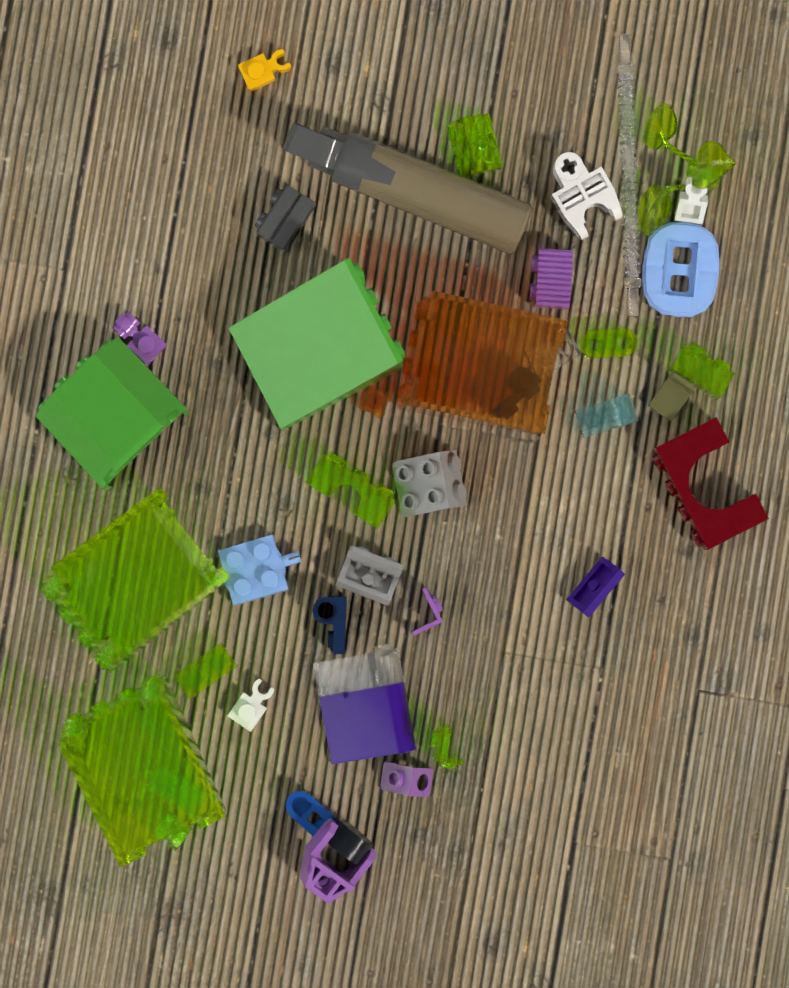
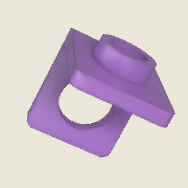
M426 587L422 588L436 620L412 631L413 636L443 622L438 613L443 608L437 596L431 597Z
M384 762L380 789L406 796L429 797L433 769ZM423 774L425 777V783L423 788L419 790L417 787L418 778Z

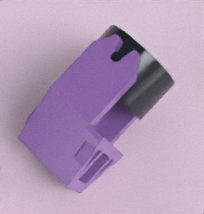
M329 818L306 845L299 877L305 888L326 903H329L339 898L344 892H351L355 889L356 883L373 863L377 853L372 848V842L343 819H339L336 823V821ZM327 843L352 862L346 871H340L321 857V851Z

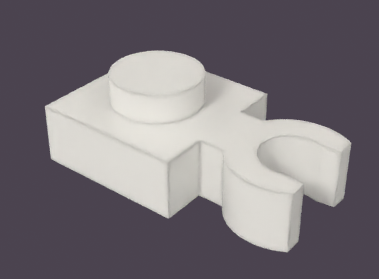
M692 177L686 179V192L680 191L675 210V221L703 224L708 204V195H705L707 193V179H703L702 185L699 187L692 185Z
M261 679L254 682L252 687L253 694L249 696L243 692L228 714L229 718L250 732L267 710V707L262 705L261 702L270 698L274 693L273 687L266 694L259 692L258 687L262 682Z

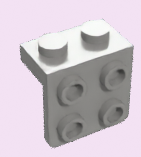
M457 450L435 452L393 463L392 468L400 510L404 517L467 506V491L462 482L461 461L457 456Z

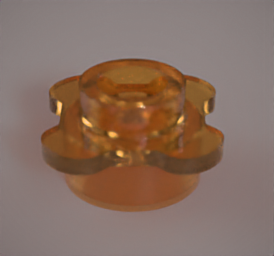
M367 386L364 390V399L358 405L361 412L368 411L373 413L376 418H382L385 415V406L391 400V395L387 391L381 392L376 390L374 386ZM373 399L378 401L376 405L372 404Z

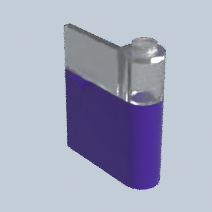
M391 643L374 646L375 652L313 663L331 764L416 750L398 648L392 649Z

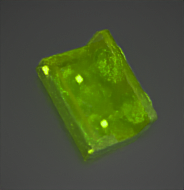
M489 113L461 117L447 126L448 138L453 147L456 159L455 164L460 176L469 178L474 174L498 171L503 168Z
M439 723L438 729L433 728L430 747L435 748L434 761H439V767L456 769L457 765L463 766V756L448 754L452 730L451 725Z

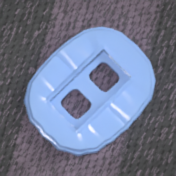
M669 222L656 228L647 241L642 264L643 295L649 306L662 315L675 317H693L707 310L714 300L719 277L718 244L709 230L698 224ZM675 247L689 248L691 250V262L689 264L673 262V249ZM671 276H687L689 278L688 291H672L670 289Z

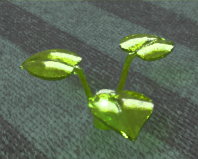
M663 102L659 103V106L653 110L644 130L645 144L652 150H658L664 144L667 149L692 164L687 169L686 178L692 177L693 186L700 189L714 190L719 185L720 179L736 165V162L727 154L723 146L716 141L706 142L698 150L695 160L671 145L668 139L672 138L677 131V117L670 105ZM654 184L645 191L638 208L639 224L644 235L649 237L651 233L658 230L668 219L672 209V200L667 193L674 190H685L686 184L665 186L663 189L659 185Z

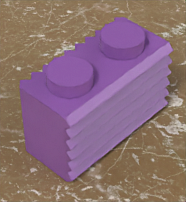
M539 248L538 255H532L531 272H536V284H530L529 300L535 301L534 308L568 310L570 308L573 250Z

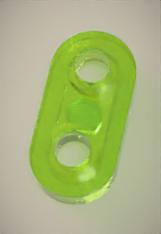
M627 328L590 330L580 340L581 352L591 359L627 357L637 347L636 335ZM620 338L625 339L627 347H618L617 340ZM589 341H598L599 348L592 350L589 347Z

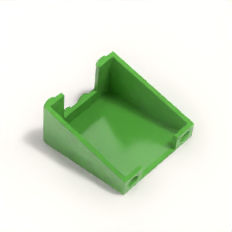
M350 258L343 260L229 327L239 350L282 431L403 369V361L406 354L398 339L392 341L388 333L392 327L386 315L382 314L379 316L374 306L379 302L371 288L365 289V275L359 263L352 264Z

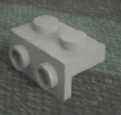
M350 546L335 586L389 606L404 566L393 558L375 555L367 548Z

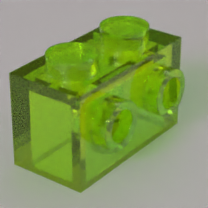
M692 343L691 346L685 344L668 371L670 373L675 372L714 400L721 398L735 375L734 372L730 371L731 365L719 358H716L715 361L705 355L707 351L695 343Z

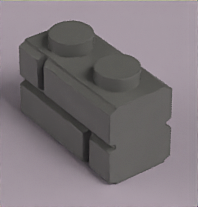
M287 184L283 190L280 188L276 190L270 200L273 206L269 213L263 212L255 224V227L258 228L256 231L257 236L284 253L288 251L316 207V203Z

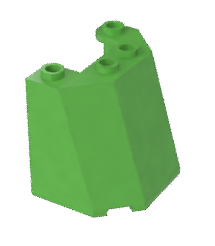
M119 337L114 340L112 338L107 340L91 357L88 355L84 356L75 365L77 370L70 377L64 375L54 385L56 390L37 407L39 411L35 415L96 483L107 491L113 488L109 482L181 414L188 416L191 413Z

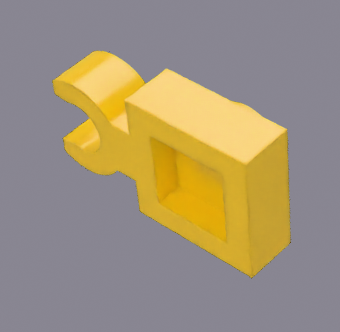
M284 49L275 51L269 60H266L264 53L238 64L250 92L276 81L273 75L274 72L285 73L291 69L290 63L285 65L277 63L278 58L285 55Z

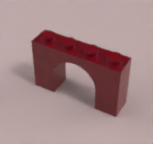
M717 417L654 448L655 455L652 456L658 471L663 470L668 479L665 481V485L672 497L676 495L681 504L677 508L684 522L689 521L694 530L690 533L698 548L702 546L704 550H709L769 519L756 493L724 509L705 507L692 495L689 487V474L695 462L702 456L729 443Z

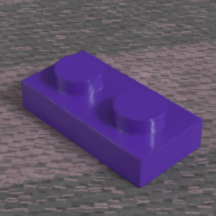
M602 556L566 600L589 618L623 578L625 573Z

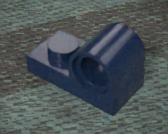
M347 597L320 598L314 603L312 609L313 616L318 622L334 625V631H328V648H333V654H345ZM323 602H329L333 605L334 614L331 618L325 619L319 615L318 608Z

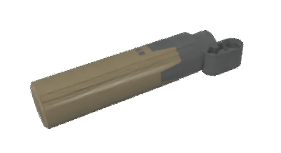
M293 122L283 146V150L309 160L308 166L332 175V182L510 255L515 253L533 209L532 205L353 131L347 136L323 126L321 131L317 132Z

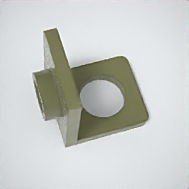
M673 372L649 403V407L667 420L672 421L697 388Z

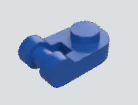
M294 791L286 800V809L289 815L312 836L329 818L334 821L337 820L327 808L306 791ZM315 811L320 817L313 824L307 818Z

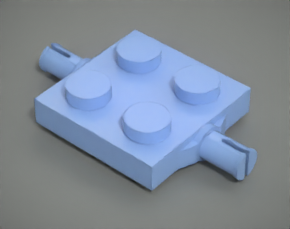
M269 535L219 550L222 574L206 578V583H208L207 587L209 590L225 585L230 592L233 605L237 606L289 590L285 577L286 566L301 563L302 561L299 551L282 556L277 549L274 535Z

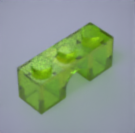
M332 453L330 457L323 454L305 483L329 499L335 490L341 486L349 485L354 487L360 494V503L353 514L378 530L396 502L392 498L394 492L382 484H379L378 487L373 486L368 482L370 477L357 468L354 472L344 467L346 461L336 454Z

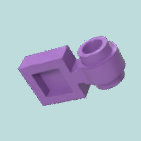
M129 312L125 315L121 314L115 320L116 325L113 329L124 339L128 336L133 337L127 346L147 365L168 346L147 325L139 332L137 327L140 322Z

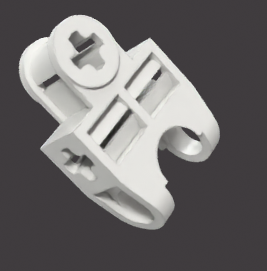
M566 152L557 158L553 166V175L561 189L553 193L550 199L564 223L580 240L589 237L584 223H586L584 214L588 208L599 207L605 213L608 212L614 221L622 218V211L615 189L602 166L589 173L582 159L575 153ZM564 163H566L568 166H574L572 174H570L568 171L563 173L562 168L564 166Z

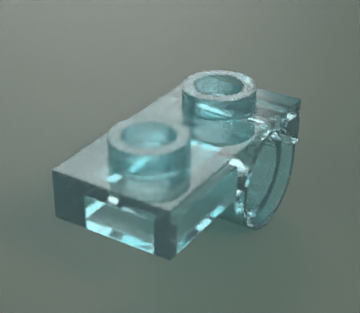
M630 394L621 395L575 410L583 438L638 421Z

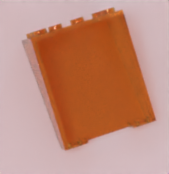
M431 291L426 297H423V300L421 299L420 302H417L414 319L418 320L416 331L411 330L408 347H413L411 358L405 359L402 374L407 375L406 382L402 386L400 385L397 395V402L401 403L400 410L534 435L545 434L550 405H547L551 380L557 351L563 348L568 320L437 291Z

